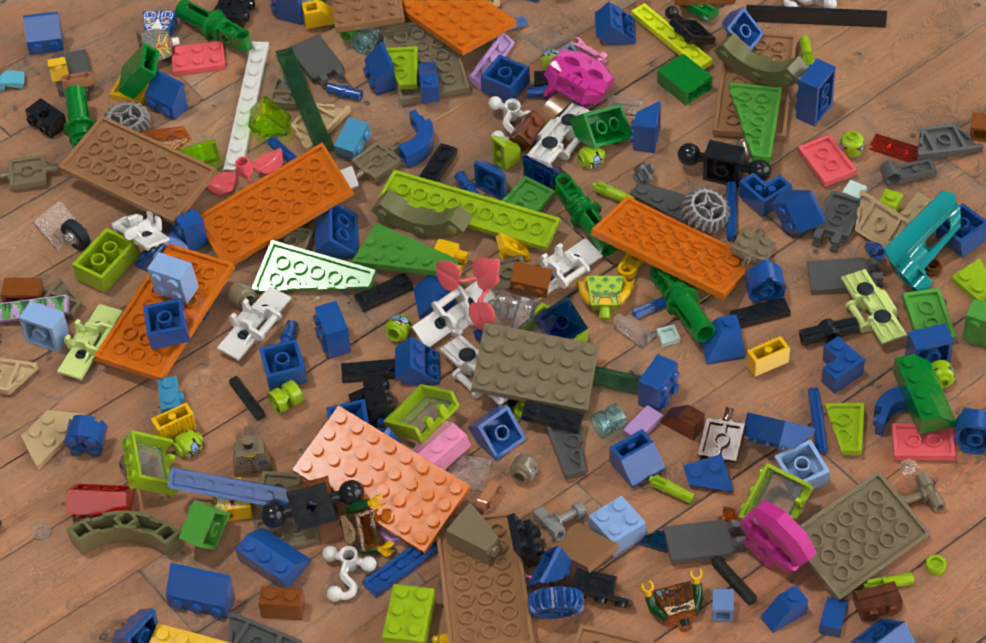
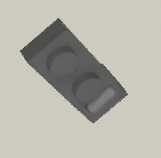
M931 158L896 165L894 161H886L879 167L887 185L907 183L933 177L937 174Z

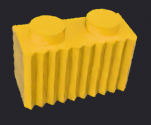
M778 336V338L775 337L771 341L768 340L765 344L762 343L758 347L755 346L751 350L748 349L747 367L756 377L784 365L790 360V347L781 336Z
M187 402L150 418L156 436L175 439L176 436L188 429L196 430L194 414Z

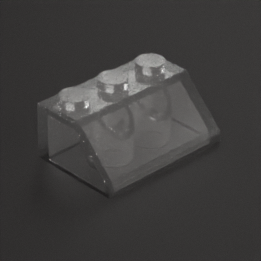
M494 286L485 295L482 302H487L492 306L495 313V325L522 329L533 320L538 300Z

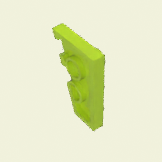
M418 47L386 48L394 64L395 80L399 89H418Z
M978 259L952 275L951 282L972 301L976 299L986 302V268L981 259Z
M825 403L841 454L862 455L865 403Z

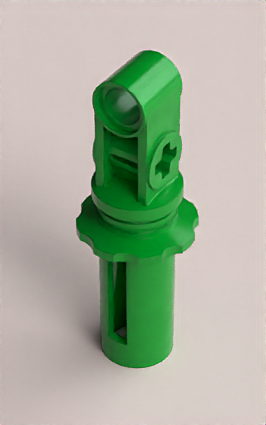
M181 0L175 8L177 18L200 29L201 35L206 40L211 41L215 39L221 41L239 52H247L252 48L249 31L232 23L226 18L223 11L217 9L210 12L189 0Z
M80 85L69 86L64 91L68 122L64 124L63 128L64 134L69 137V142L72 144L73 149L96 123L95 120H91L89 117L86 90Z
M558 174L555 177V193L567 208L571 216L570 223L576 229L582 228L603 256H609L616 252L617 248L591 235L592 228L603 219L600 216L602 207L597 201L592 202L588 196H585L569 174Z
M653 266L650 271L651 279L664 296L667 312L671 316L680 317L697 342L709 340L715 333V327L698 304L700 299L698 291L695 288L688 287L679 278Z

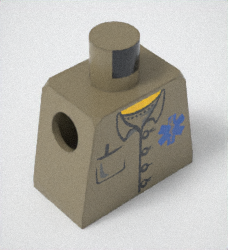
M245 435L242 440L234 442L233 467L235 477L262 473V471H272L270 452L263 438H253L251 435Z

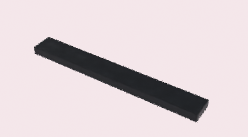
M767 5L746 6L747 12L755 22L886 28L887 11Z

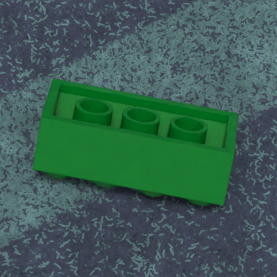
M915 354L895 358L893 374L919 435L955 427L957 421L931 362Z

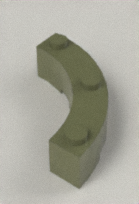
M735 33L725 38L714 50L721 61H724L741 75L754 82L769 86L781 87L796 84L800 75H804L808 68L799 56L776 61L774 58L764 54L757 55L749 50L751 47L744 43Z
M390 189L379 197L371 209L379 219L386 221L394 227L412 233L417 237L436 239L450 238L463 233L473 218L460 205L451 209H444L443 212H437L434 209L421 206L415 208L407 204L409 201L403 199Z
M138 511L101 513L102 516L92 519L89 517L67 528L71 543L82 554L97 546L115 541L145 543L157 548L167 557L184 546L183 540L179 539L181 533L165 520L161 521L148 513Z

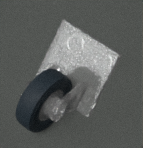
M60 200L32 222L56 251L66 244L77 250H83L90 244L87 229L77 221Z

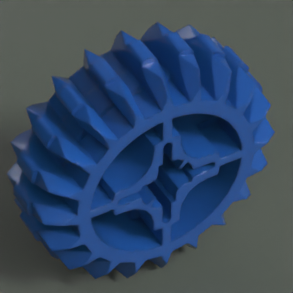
M570 586L540 588L530 593L527 601L530 615L541 619H564L576 616L584 609L583 593L581 590L571 588Z

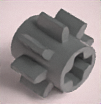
M642 162L633 169L635 172L633 178L637 183L640 181L648 183L655 177L653 175L655 169L651 163L646 165L645 162Z

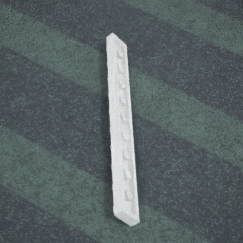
M252 41L251 43L252 48L248 56L223 168L224 172H233L235 174V161L239 157H246L270 48L269 42Z

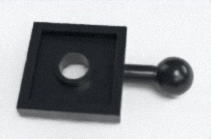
M668 6L665 9V16L671 19L669 25L674 28L677 34L682 35L687 43L714 44L716 38L696 20L682 18L675 6Z

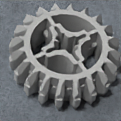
M128 101L126 103L120 102L119 105L113 104V108H108V111L104 113L105 117L146 135L151 126L150 113L145 106H142L141 103L136 104L135 101L131 103Z
M702 186L701 188L691 189L684 196L681 203V214L685 215L683 220H688V226L692 225L694 229H699L702 233L705 231L707 235L711 232L715 234L728 223V218L731 214L729 212L730 206H727L728 200H723V195L717 194L718 190L712 191L711 187L706 189L705 186Z

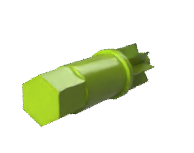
M802 35L799 39L802 52L801 57L804 63L809 66L814 63V54L808 35Z
M600 181L598 183L594 182L592 185L595 188L594 191L618 202H621L627 196L635 199L633 196L614 188L612 185H607Z
M656 474L655 477L651 475L649 481L652 482L651 486L663 491V493H668L689 504L695 498V494L671 482V480Z
M912 572L887 577L881 576L880 578L867 580L863 587L866 589L895 581L897 587L913 585L914 576Z

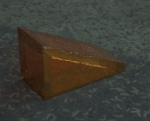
M723 506L722 520L727 523L730 520H736L737 509Z

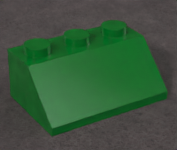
M622 103L583 113L570 119L575 137L592 149L631 139L632 132Z

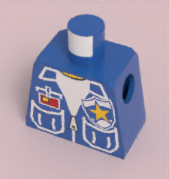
M143 11L144 30L162 29L168 32L169 37L174 35L178 25L176 11Z

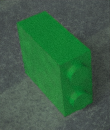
M143 43L122 66L118 92L132 99L140 93L156 76L159 50Z
M682 54L657 70V83L686 106L712 89V75L688 56Z

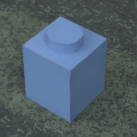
M713 589L712 622H733L734 589Z

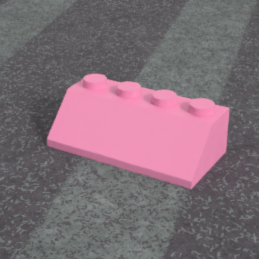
M445 421L423 444H417L412 451L445 470L471 445L467 435L452 422Z

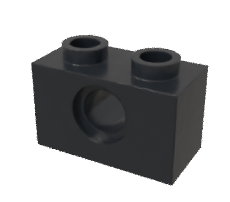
M42 98L25 109L28 124L35 126L42 134L53 138L64 130L63 126L67 123L65 114Z

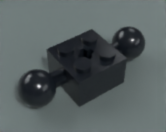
M709 140L705 153L700 152L699 147L693 143L683 144L677 153L678 160L685 166H693L698 162L703 163V180L727 185L728 182H735L736 188L739 187V181L742 179L744 172L749 173V175L755 173L763 181L768 180L772 174L770 163L764 160H755L751 163L745 162V147L720 141Z
M321 477L289 486L286 491L289 504L283 506L278 502L267 503L262 508L260 517L267 527L277 528L285 522L287 517L293 516L298 531L336 521L339 516L336 503L343 502L349 506L351 503L363 500L365 490L360 482L347 480L342 483L338 491L332 492L328 477ZM312 501L317 504L316 506H311L309 502Z

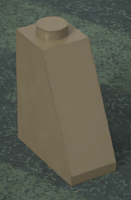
M470 503L446 530L448 544L487 564L499 554V537Z

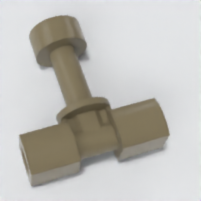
M927 471L916 475L915 481L919 486L918 492L905 497L899 494L907 504L921 500L923 503L928 502L934 513L945 509L946 503L940 492L934 491V482Z

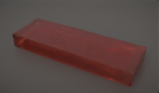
M877 133L869 147V150L906 162L918 161V146Z

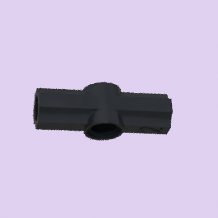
M856 317L837 321L830 318L824 319L817 326L800 329V342L802 346L820 342L827 344L838 336L844 337L859 333L858 320Z

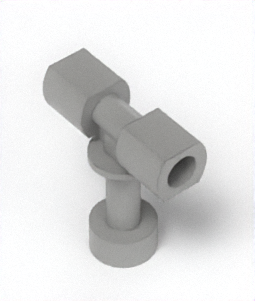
M581 502L571 505V510L561 515L557 513L551 515L544 507H539L533 512L534 520L541 527H547L548 534L555 542L561 541L566 537L563 522L574 517L579 520L587 516L586 509Z

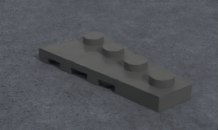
M640 182L630 192V195L635 198L634 200L688 225V220H683L685 215L681 214V203L683 202L684 194Z
M544 426L565 480L585 476L581 428L579 434Z

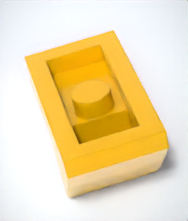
M65 57L47 60L53 82L61 81V77L69 74Z
M501 232L496 236L501 259L522 255L524 262L531 259L527 245H523L516 239Z

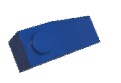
M436 62L418 63L422 103L440 102Z

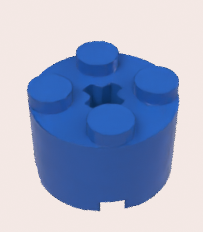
M762 260L759 264L745 270L747 292L752 302L759 304L761 301H771L782 298L785 295V280L783 270L779 265L771 263L770 260Z
M964 408L962 413L956 418L955 444H958L965 453L983 454L984 450H986V411Z
M75 415L72 420L69 419L64 444L70 449L72 455L80 456L82 453H89L91 456L98 457L101 455L108 426L102 420H100V423L95 421L93 416Z

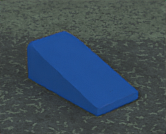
M827 597L819 625V633L840 637L848 601H837L834 598Z

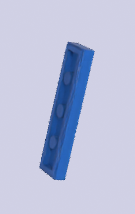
M433 543L426 554L410 546L363 580L362 584L377 598L392 587L393 584L399 582L436 555L438 548Z

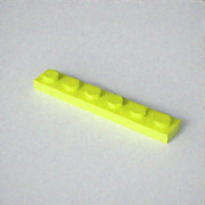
M645 3L631 11L634 19L679 56L685 54L703 69L713 64V59L695 44L687 43L682 35L677 34L665 19Z

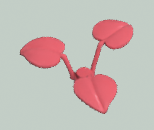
M278 148L256 159L254 163L250 162L247 157H239L235 161L236 173L223 172L217 174L207 186L208 190L217 196L228 195L233 192L234 185L238 184L239 175L247 178L249 185H251L250 177L253 170L257 173L262 171L264 175H268L283 166L282 149Z
M485 257L476 259L472 267L475 277L464 279L459 278L461 271L455 263L447 260L437 262L436 274L438 281L448 291L456 290L459 285L458 282L477 280L478 287L484 290V292L477 299V303L473 302L469 305L470 319L481 331H483L485 323L494 324V310L489 303L482 302V299L490 292L491 288L499 284L500 259Z

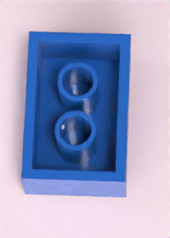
M816 59L813 64L808 66L804 75H800L797 81L796 119L815 127L833 105L836 66Z

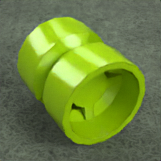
M293 380L282 384L281 389L275 388L267 393L272 408L279 415L288 411L290 406L295 407L304 401L300 388Z

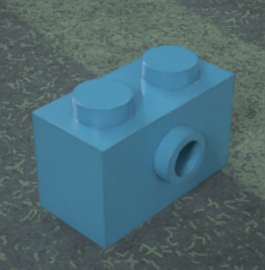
M348 117L334 144L336 155L351 160L363 152L366 141H369L371 137L369 124Z
M177 376L162 378V380L157 379L161 413L185 402L183 391L179 389Z

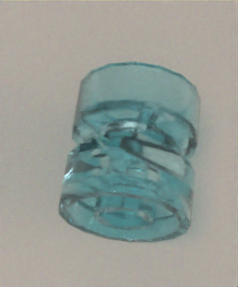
M379 27L360 29L352 39L351 45L359 54L368 55L382 37V32Z
M617 403L608 406L605 412L600 410L590 417L595 432L601 438L612 434L613 429L615 431L620 430L628 425L627 417Z

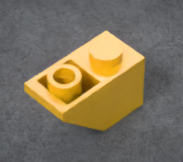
M320 0L302 2L306 29L334 24L332 6Z

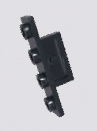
M576 568L571 588L581 590L584 600L588 596L594 598L595 602L606 604L607 601L615 602L614 606L621 608L633 605L631 599L614 596L617 576L594 571L589 573L583 569ZM550 582V585H549V587H554V586H556V587H561V586H563V587H569V586H565V585H561V584H556V583H551V582Z

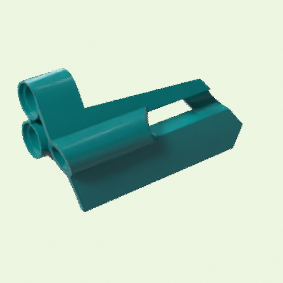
M942 190L884 247V251H886V255L893 265L895 274L913 291L927 290L935 283L925 274L926 271L924 269L961 227V212L958 203H956L954 193ZM949 218V231L935 245L927 246L925 240Z

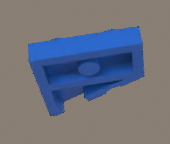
M722 454L683 466L689 486L722 490L729 493L734 492Z

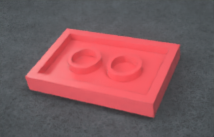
M221 41L171 47L174 76L226 70L224 46Z
M830 134L798 146V153L824 187L857 175V169Z
M892 423L894 460L955 461L953 427L919 435L914 423Z

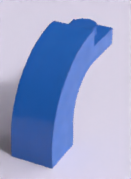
M416 109L410 111L409 116L410 125L417 135L413 139L398 145L399 157L407 169L423 162L431 154L434 147L432 121L430 118L424 120V117L419 115Z
M899 386L886 391L875 403L873 425L876 426L875 434L883 436L888 421L893 415L899 412H909Z

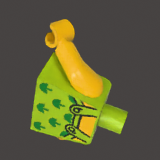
M623 276L584 277V281L576 279V286L580 296L587 305L591 306V310L599 311L600 320L611 319V311H617L619 306L624 305L634 289L635 279L628 282L626 277L623 279Z

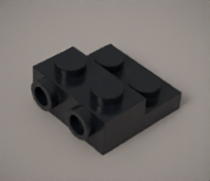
M218 0L214 11L217 9L223 11L227 19L244 29L246 22H249L251 11L255 8V0Z
M380 374L362 382L363 388L348 394L350 402L365 399L369 423L394 411L392 405L394 398L388 391L390 384L387 378H382Z
M515 513L507 515L514 552L528 568L538 565L545 552L540 542L541 531L538 525H534L530 519L525 521L519 519Z

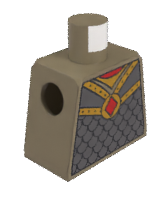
M162 29L136 31L139 48L143 43H146L159 50L158 62L172 56L171 47L179 45L177 35L169 37L168 32Z

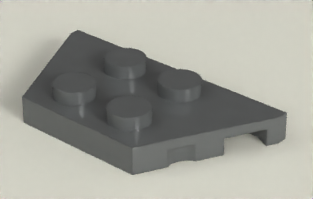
M955 123L921 127L917 160L982 152L984 146L981 143L975 144L971 140L972 136L962 131Z
M234 612L230 613V628L228 631V642L302 643V640Z

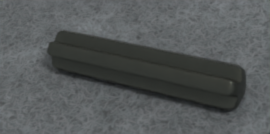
M234 376L230 378V386L256 420L264 418V410L239 377Z
M718 556L712 560V566L748 605L756 602L757 595L721 557Z

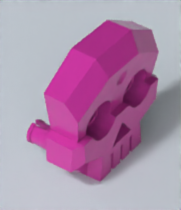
M561 49L559 55L553 57L544 73L548 80L544 96L547 97L548 93H550L548 99H551L556 91L578 102L579 106L587 109L589 104H599L606 91L612 87L615 77L604 63L581 51Z
M764 500L757 508L750 510L739 521L741 528L746 534V538L742 543L748 549H751L750 551L754 555H757L756 558L759 561H763L762 564L767 569L776 565L784 572L792 574L817 553L808 534L786 511L767 500Z

